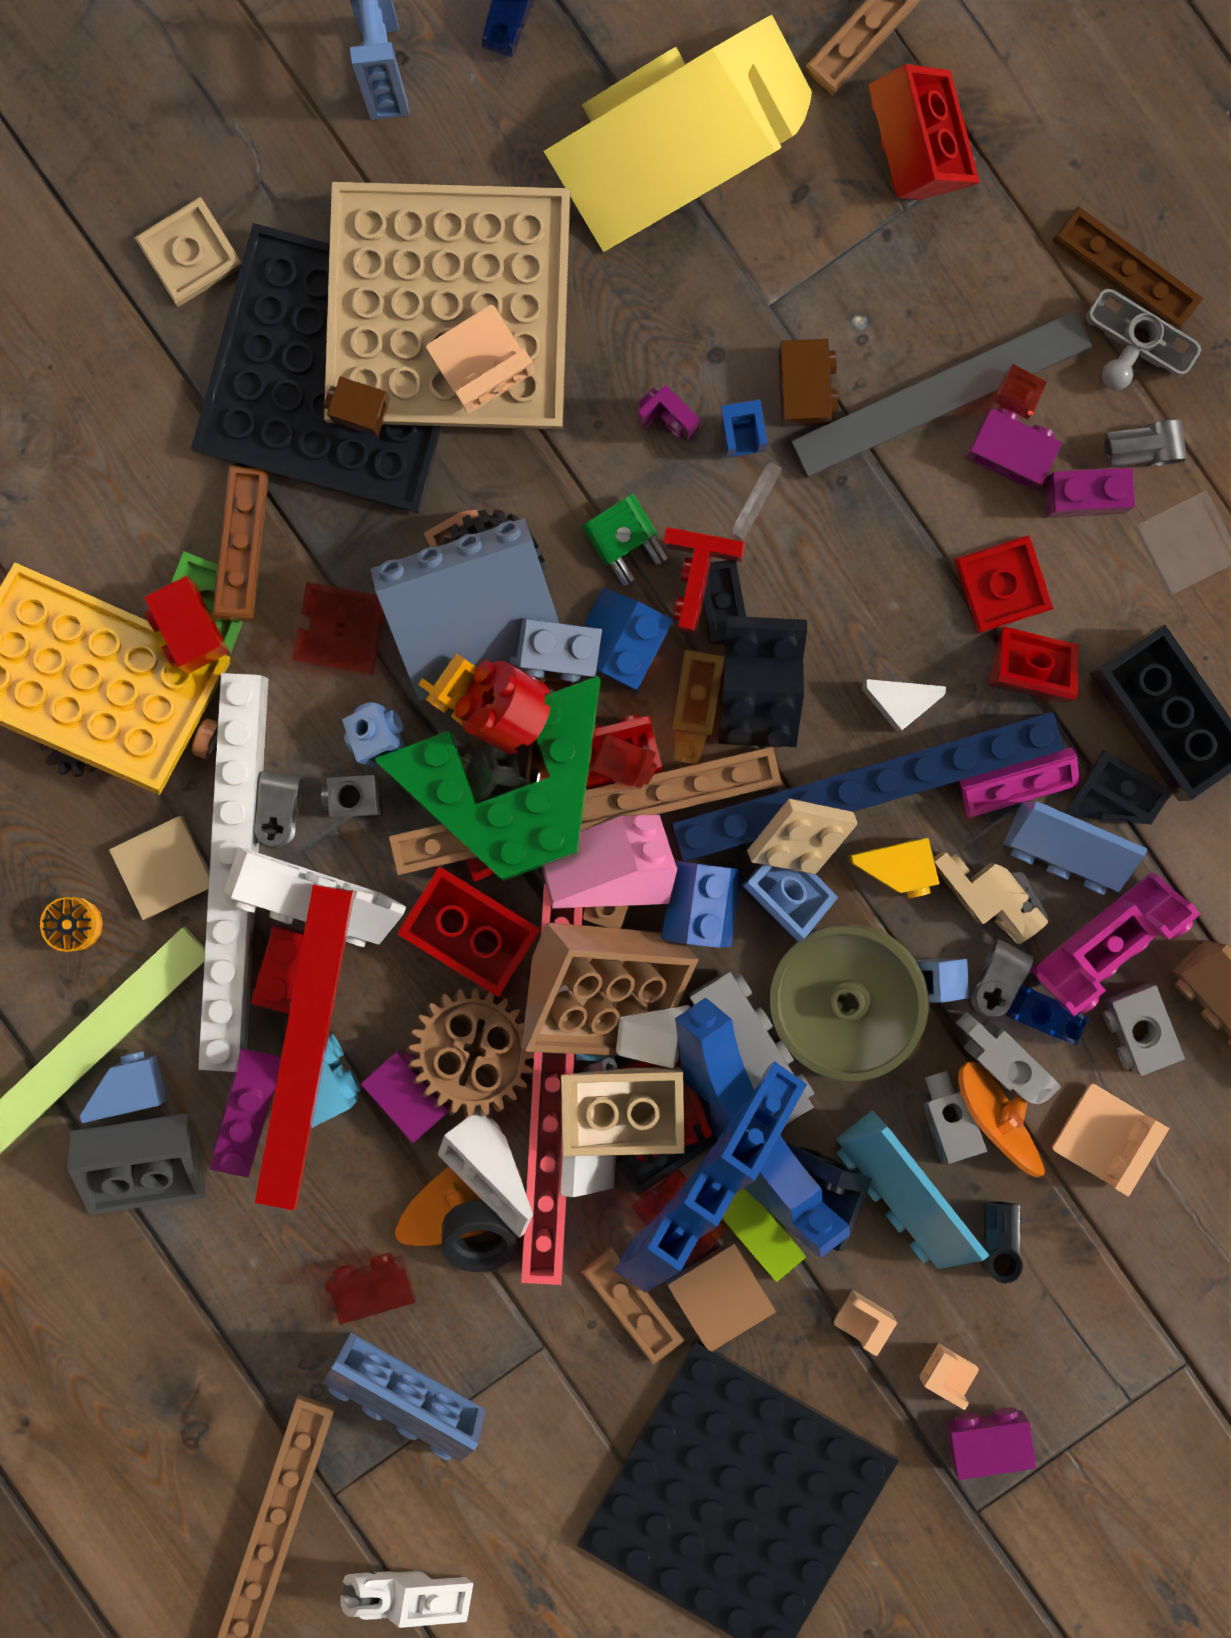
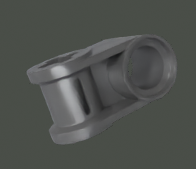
M268 771L262 772L258 785V806L254 826L255 835L262 844L275 848H284L294 840L304 791L303 776ZM277 821V824L283 826L284 830L282 834H276L274 838L273 834L268 833V827L274 826Z
M997 939L991 946L984 960L982 971L971 991L970 1000L974 1010L979 1014L991 1017L1001 1016L1006 1013L1019 987L1028 975L1034 957ZM995 989L994 996L999 999L998 1004L989 1005L986 1008L988 1001L983 998L984 992H993Z

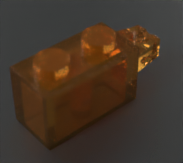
M685 650L683 654L671 731H675L674 761L698 764L706 737L712 735L724 656Z

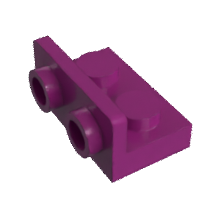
M666 384L659 391L652 388L637 404L640 407L637 413L638 423L643 430L660 416L663 427L676 439L682 435L689 441L699 431L700 418Z

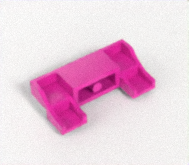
M1150 872L1029 971L1040 985L1052 994L1061 1006L1073 1016L1078 1013H1086L1096 1006L1099 1002L1098 997L1106 991L1099 983L1100 981L1112 976L1121 964L1131 956L1143 951L1157 935H1161L1169 940L1172 937L1176 938L1185 934L1193 926L1192 921L1200 913L1191 902L1174 891L1159 875Z

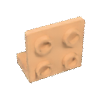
M494 305L487 306L426 346L427 351L467 415L535 373L533 361L526 350L520 348Z
M1090 1083L1053 1143L1052 1149L1129 1197L1170 1128L1145 1115L1094 1083Z

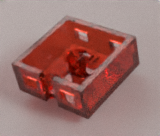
M306 582L301 615L311 618L309 631L304 628H298L292 660L299 663L374 676L385 616L378 596L376 594ZM340 619H346V620H347V625H346L345 621H341ZM337 637H344V642H337Z

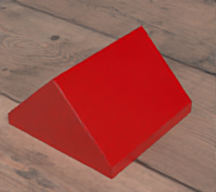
M1003 626L988 685L1063 704L1074 701L1078 695L1079 644Z

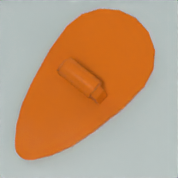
M976 1062L963 1064L958 1075L959 1088L966 1108L975 1123L1016 1166L1036 1178L1043 1176L1045 1173L1044 1165L1023 1124L1027 1109L1026 1100L1016 1097L1009 1101L992 1075L983 1066Z
M448 1166L430 1181L409 1203L395 1229L396 1239L402 1244L412 1246L441 1245L442 1223L445 1215L457 1205L467 1201L482 1199ZM517 1167L521 1182L524 1185L519 1168ZM486 1230L470 1231L461 1235L460 1238L464 1239Z

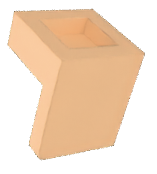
M852 1289L836 1315L834 1324L858 1339L865 1350L878 1356L895 1328L897 1321L892 1313Z
M938 1343L919 1378L924 1387L965 1410L969 1402L964 1395L979 1369L972 1362Z

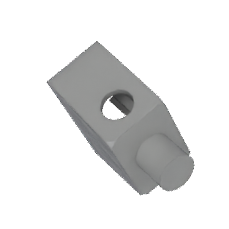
M948 1071L926 1077L925 1080L932 1101L923 1103V1108L941 1164H950L987 1152L979 1126L968 1112L961 1092H954ZM945 1106H951L955 1111L956 1117L952 1123L944 1119L942 1112Z

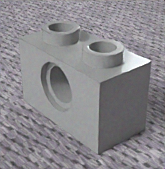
M1144 983L1103 999L1107 1010L1102 1011L1103 1018L1111 1033L1116 1032L1121 1044L1117 1048V1054L1126 1070L1130 1069L1131 1072L1143 1076L1185 1059L1156 985ZM1144 1020L1147 1023L1148 1032L1143 1039L1136 1041L1133 1037L1132 1029L1138 1021Z

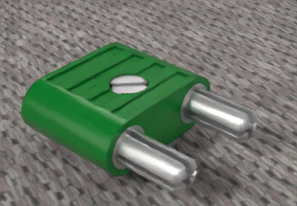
M633 493L581 526L605 567L609 564L611 565L623 586L629 585L615 561L618 562L627 579L632 583L635 578L623 561L622 556L639 545L643 544L656 565L662 564L661 560L665 562L667 559L666 554L654 537L658 532Z

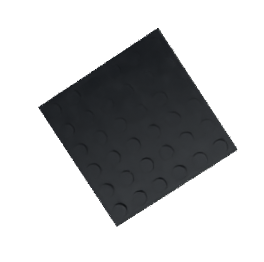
M253 223L191 450L194 453L245 467L264 470L274 475L419 514L443 426L382 424L379 436L376 437L337 423H326L324 420L330 244Z
M695 1339L578 1538L577 1546L734 1638H796L899 1461L895 1455L716 1350H707L702 1342Z

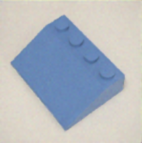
M350 1333L323 1381V1384L329 1387L328 1391L333 1396L343 1401H348L349 1399L363 1406V1412L371 1418L382 1421L384 1418L397 1425L396 1429L400 1434L411 1440H416L417 1438L431 1445L430 1449L436 1455L446 1460H450L452 1457L460 1462L475 1451L479 1444L486 1409L357 1335Z

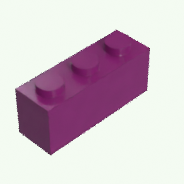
M241 1048L217 1131L210 1170L249 1178L276 1086L280 1062L279 1056Z

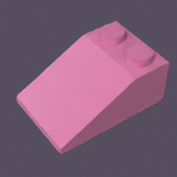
M660 815L620 816L580 831L581 838L578 854L542 867L552 908L669 904L677 872Z

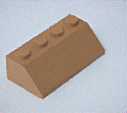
M1204 940L1170 972L1178 980L1174 984L1177 990L1187 1000L1192 1001L1195 999L1203 1007L1204 1010L1200 1014L1204 1020L1215 1030L1221 1028L1230 1037L1226 1043L1231 1048V948L1227 944Z

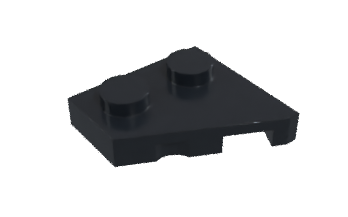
M1103 749L1063 813L1075 818H1094L1114 822L1129 821L1152 825L1173 791Z

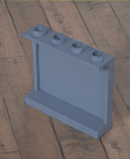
M525 518L517 521H507L495 528L477 534H467L456 541L438 547H428L417 554L398 560H388L380 566L370 569L376 594L419 701L426 699L429 695V692L418 685L421 679H425L434 686L456 653L476 667L485 660L491 663L496 661L510 663V656L517 657L522 618L559 623Z

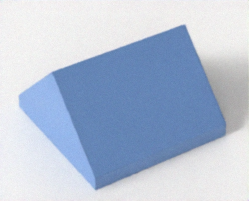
M760 864L740 884L798 942L806 938L838 898L816 874Z

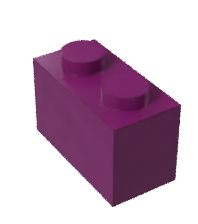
M991 408L984 416L965 458L1032 491H1036L1043 485L1063 442L1055 439L1054 432L1043 426L1034 425L1032 428L1019 422L1020 417L1010 410L998 408L996 411Z
M1133 467L1056 471L1051 473L1044 481L1046 518L1125 514L1135 507Z
M399 1049L369 1075L361 1085L414 1143L449 1112L450 1104L445 1102L436 1108L435 1102L438 1096L435 1093L425 1098L422 1096L428 1087L426 1082L420 1084L413 1083L415 1078L421 1074L420 1069H408V1065L416 1060L417 1057L408 1052L405 1054Z
M1005 1407L996 1409L993 1412L994 1415L978 1417L975 1413H965L957 1415L955 1421L945 1422L951 1465L958 1480L1037 1468L1030 1421L1023 1411H1017L1016 1408Z

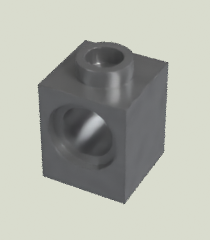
M377 775L327 778V787H321L323 810H329V818L381 815L379 777ZM352 785L358 789L360 800L355 807L347 808L342 804L340 795L345 787Z

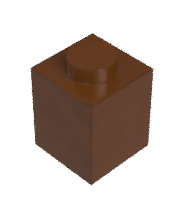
M340 376L337 386H330L324 407L328 409L327 415L332 422L378 437L390 398L384 390Z

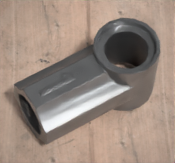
M1182 420L1160 421L1149 424L1146 428L1107 432L1104 435L1103 447L1108 468L1151 463V466H1163L1187 460Z

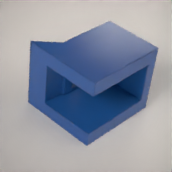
M760 399L721 406L722 421L720 427L725 457L731 458L764 452L768 443Z

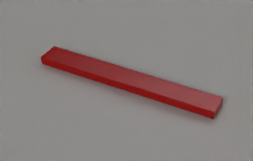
M313 884L256 1192L255 1203L292 1211L297 1209L355 891L321 884Z

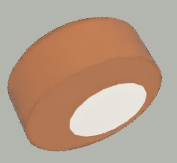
M208 718L203 720L192 744L193 755L206 760L211 756L217 744L218 722Z

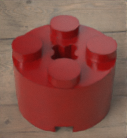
M485 660L476 668L474 679L469 685L465 696L461 697L457 702L455 716L461 719L462 726L467 733L505 753L514 754L518 752L515 748L521 744L529 746L543 730L550 711V706L545 704V693L550 695L549 689L542 681L508 662L496 661L491 663Z

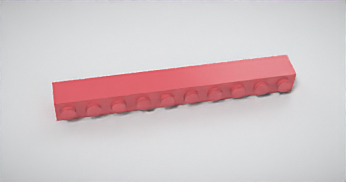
M545 883L541 935L547 923L582 925L583 907L552 908ZM534 1052L526 1191L533 1216L524 1233L521 1283L561 1285L567 1196H561L563 1160L561 1074L574 1073L575 1054Z

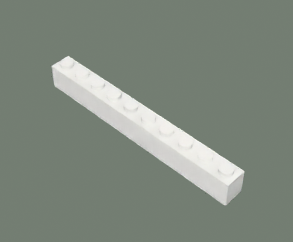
M221 673L198 1070L234 1072L241 1048L247 1049L255 912H249L231 905L233 899L226 895L223 889L239 846L259 853V840L255 835L254 826L258 806V785L264 766L268 678L262 675Z

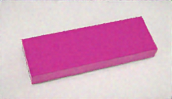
M1071 747L960 780L963 809L967 818L1080 786L1077 754Z

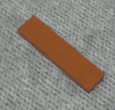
M229 465L212 612L214 619L254 621L269 473L264 470Z

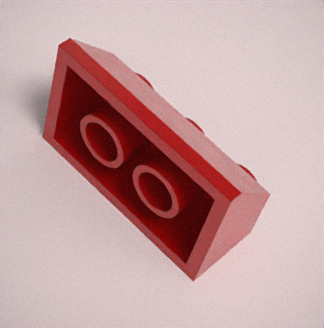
M904 64L868 84L872 97V110L877 116L882 135V148L887 155L892 174L891 183L898 198L921 200L980 183L951 70Z
M439 866L397 934L499 997L541 929Z

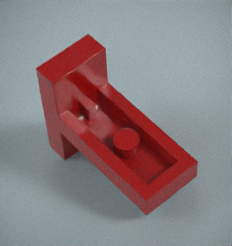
M666 527L663 540L665 548L693 553L692 558L686 557L684 561L681 581L687 582L685 596L677 597L673 620L679 621L678 627L680 631L696 634L712 557L743 563L746 549L745 542Z

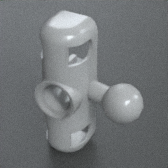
M1112 289L1103 290L1086 314V322L1089 326H1096L1105 332L1104 335L1120 344L1123 350L1118 359L1109 361L1102 370L1103 383L1109 389L1122 390L1131 383L1133 378L1132 366L1138 357H1141L1157 368L1167 369L1171 372L1172 377H1182L1188 373L1200 355L1201 346L1196 340ZM1109 297L1117 298L1123 303L1117 313L1104 306ZM1135 327H1140L1147 331L1149 335L1148 343L1139 342L1135 338ZM1176 338H1181L1190 344L1183 354L1170 346Z

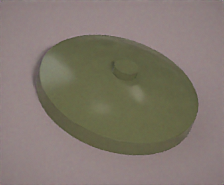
M851 923L834 924L809 933L803 941L797 942L784 955L772 980L770 1010L780 1039L788 1051L801 1064L828 1078L842 1081H863L890 1072L912 1053L927 1023L929 1011L928 990L923 973L917 962L897 940L869 926Z

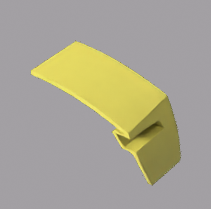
M770 15L685 64L677 47L657 57L582 104L590 123L549 147L544 153L564 187L570 188V197L602 251L605 252L781 148L780 144L793 137L805 121L812 91L773 15Z

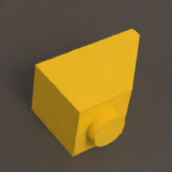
M919 838L847 855L851 865L895 892H906L907 898L930 894L929 886L939 884L929 838Z

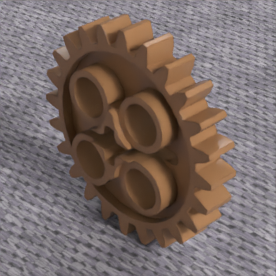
M474 988L469 998L466 999L463 991L459 989L455 992L454 1002L446 994L441 996V1009L433 1003L429 1004L426 1009L431 1018L423 1015L417 1018L416 1021L423 1030L415 1029L410 1032L409 1036L418 1041V1044L407 1048L408 1053L417 1055V1059L408 1065V1069H420L421 1074L415 1078L413 1083L420 1084L426 1082L428 1087L422 1096L425 1098L435 1093L438 1096L435 1102L436 1108L448 1102L450 1103L449 1115H454L459 1107H463L465 1118H470L475 1107H477L480 1115L485 1117L489 1114V1104L498 1112L504 1108L502 1097L510 1103L517 1099L512 1088L522 1091L527 1087V1084L520 1076H530L533 1073V1069L525 1065V1062L533 1060L534 1053L525 1052L522 1048L524 1022L517 1024L515 1021L520 1013L519 1009L513 1010L510 1013L505 1011L508 1002L506 998L496 1005L493 1003L494 994L491 992L481 1000L478 989ZM459 1019L466 1024L468 1029L466 1037H457L451 1032V1020ZM482 1020L484 1026L474 1049V1053L479 1056L469 1065L465 1086H460L459 1079L469 1057V1053L464 1050L473 1043L477 1022ZM489 1032H497L503 1037V1049L496 1050L488 1044L487 1034ZM448 1056L453 1059L456 1065L454 1074L447 1075L441 1072L438 1067L439 1057ZM477 1069H486L492 1074L493 1084L491 1087L479 1085L475 1077Z

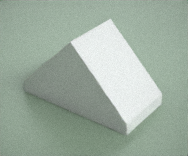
M870 679L862 683L863 692L896 732L907 727L942 698L946 692V687Z
M686 1005L620 1017L616 1044L617 1054L673 1069L680 1057L675 1018L691 1007Z

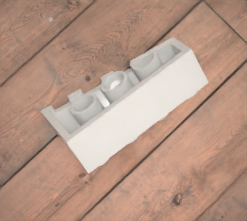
M240 846L223 892L233 899L231 905L249 912H255L258 906L270 910L269 917L288 924H292L294 918L306 922L313 884L355 891L346 942L365 947L366 941L379 945L403 916L406 906L383 893Z

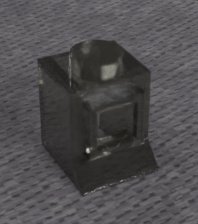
M490 744L479 746L466 767L476 804L485 801L496 784L500 795L526 786L530 780L522 778L515 753H505Z

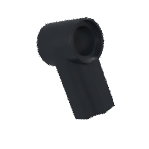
M984 1202V1249L989 1256L981 1261V1265L985 1273L999 1283H1012L1022 1273L1023 1263L1020 1257V1204ZM1003 1253L1008 1254L1010 1257L1008 1269L1001 1273L995 1272L993 1261L996 1256Z

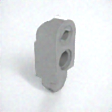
M965 1012L957 1020L956 1025L970 1038L963 1048L1002 1087L1009 1091L1012 1090L1015 1094L1033 1104H1041L1048 1101L1061 1088L1060 1084L1006 1031L1000 1029L991 1020L983 1026L968 1012Z

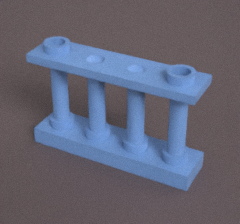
M350 0L360 35H363V42L360 43V46L350 47L351 61L370 119L409 116L408 100L391 42L388 43L387 32L399 31L393 1Z

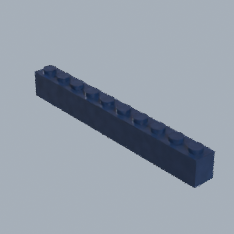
M1050 712L675 822L671 826L681 860L684 862L755 841L788 799L854 812L1064 750L1054 713Z

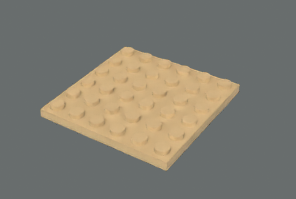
M332 182L325 399L330 386H337L341 376L387 392L390 403L383 424L563 430L570 188ZM494 305L520 348L525 349L533 361L535 373L467 415L427 351L426 346L487 306ZM324 408V420L326 423H334L327 415L328 409Z

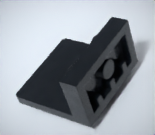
M786 1143L801 1165L821 1187L822 1202L850 1226L851 1235L872 1178L815 1149ZM850 1236L833 1249L843 1252Z

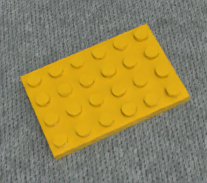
M15 562L0 586V726L159 796L221 682V673H225L229 667L230 657L225 655L187 674L178 666L173 668L169 664L162 651V646L166 642L161 632L155 633L149 622L143 618Z

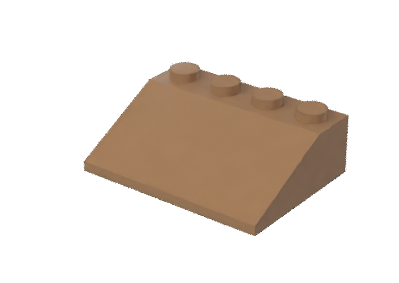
M547 923L532 956L522 1048L525 1052L620 1056L616 1052L620 1017L677 1007L699 959L684 943L662 939L663 932Z

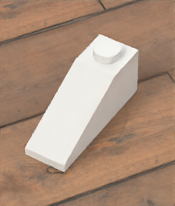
M476 1110L470 1118H466L444 1135L437 1155L520 1238L526 1232L533 1216L506 1136L493 1119L486 1116L482 1117L479 1111Z

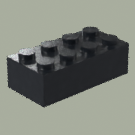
M1166 625L1152 629L1089 673L1164 782L1173 791L1172 793L1178 801L1193 800L1231 773V718Z

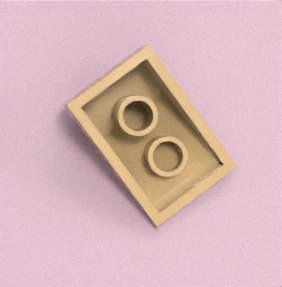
M642 1067L561 1074L563 1157L684 1153L683 1072L680 1067H674L673 1069L668 1067Z

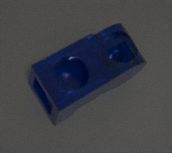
M492 0L483 32L482 48L513 58L534 0Z
M1024 985L1019 987L1005 1015L1075 1046L1078 1045L1090 1019L1081 1013L1073 1016L1057 1000Z

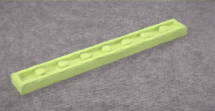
M182 927L0 1099V1154L205 962V947L186 927Z

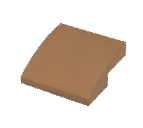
M733 1240L666 1281L692 1327L707 1350L714 1351L776 1313L773 1304Z

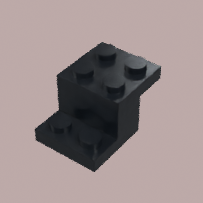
M727 616L721 672L719 744L797 747L804 699L803 658L807 637V620Z

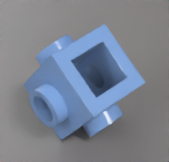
M370 702L358 706L354 710V714L342 719L347 732L344 734L345 743L348 749L355 755L358 763L377 768L380 765L376 762L375 758L406 747L401 734L404 729L403 723L394 710Z

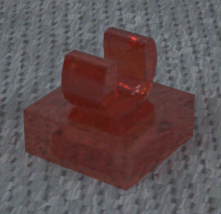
M1012 364L1006 371L993 402L1001 405L999 408L1010 410L1028 420L1034 413L1047 382Z

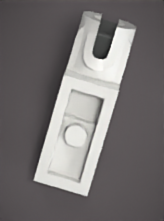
M421 1571L345 1575L343 1580L345 1585L343 1595H340V1605L343 1613L348 1617H360L365 1620L388 1618L398 1628L467 1622L473 1582L466 1577L431 1579Z

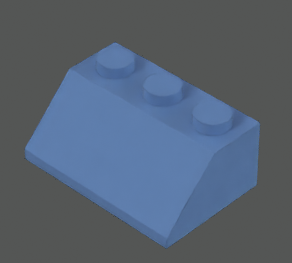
M1037 801L1020 803L1003 843L1004 846L1013 849L1010 856L1031 865L1034 859L1048 864L1047 872L1069 880L1070 875L1085 880L1082 887L1100 895H1105L1107 890L1119 892L1147 852L1145 847Z

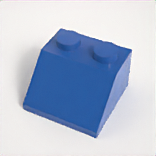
M603 588L584 624V627L602 629L596 673L637 693L672 626L673 619L639 601Z
M675 861L677 872L670 902L666 904L662 939L690 945L718 948L732 947L742 869Z

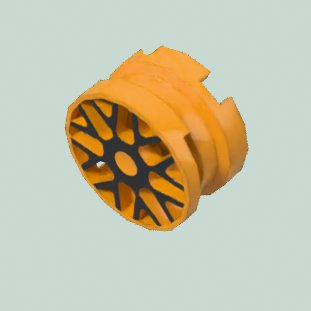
M64 897L54 900L47 905L40 920V929L44 940L49 946L64 952L89 948L101 935L103 925L101 913L95 904L80 897ZM44 922H47V928H44Z

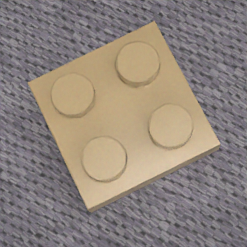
M788 799L750 846L748 853L753 863L816 874L858 823L854 813L851 811Z

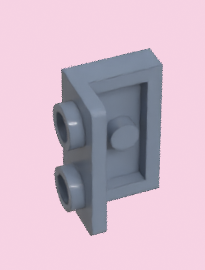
M522 618L517 657L510 656V664L521 667L522 671L533 677H544L545 670L558 672V679L581 682L582 675L595 677L602 629Z

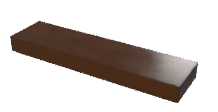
M1079 206L1076 207L1052 240L1135 303L1178 330L1183 327L1203 300L1200 295Z

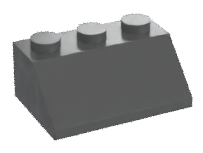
M188 1113L71 1131L67 1170L89 1215L205 1198L206 1191L198 1138Z

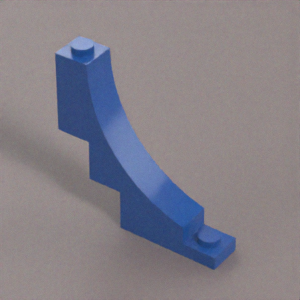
M704 998L677 1016L675 1023L683 1081L709 1104L712 1134L719 1139L741 1104L752 1096L754 1088L738 1049L732 1019L708 998ZM779 1135L756 1180L744 1189L821 1258L850 1236V1226L822 1202L821 1187L809 1175L781 1135Z
M777 1062L771 1063L764 1072L752 1096L741 1104L720 1138L692 1176L650 1224L631 1239L614 1271L645 1293L679 1273L697 1240L718 1226L734 1195L756 1180L807 1084Z

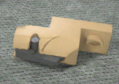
M940 852L933 858L936 872L977 923L985 924L995 916L996 919L993 922L1010 935L1016 944L1026 941L1048 923L1046 919L1047 914L1023 872L1010 873L1008 869L990 863L968 880L965 875L970 871L958 855L953 854L950 857L947 852Z

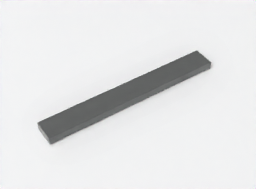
M1074 311L792 440L791 445L806 478H809L1080 354L1092 347L1077 312Z

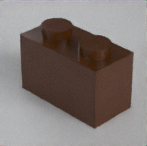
M829 338L781 340L778 348L781 427L829 424L832 413H838L837 389L831 390L830 374H836L837 359L836 351L829 350Z

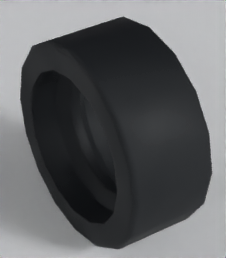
M483 1200L467 1201L452 1208L444 1217L442 1223L443 1254L451 1265L463 1271H492L504 1266L514 1257L517 1250V1235ZM476 1230L492 1231L499 1234L497 1238L486 1242H470L460 1238L461 1235Z

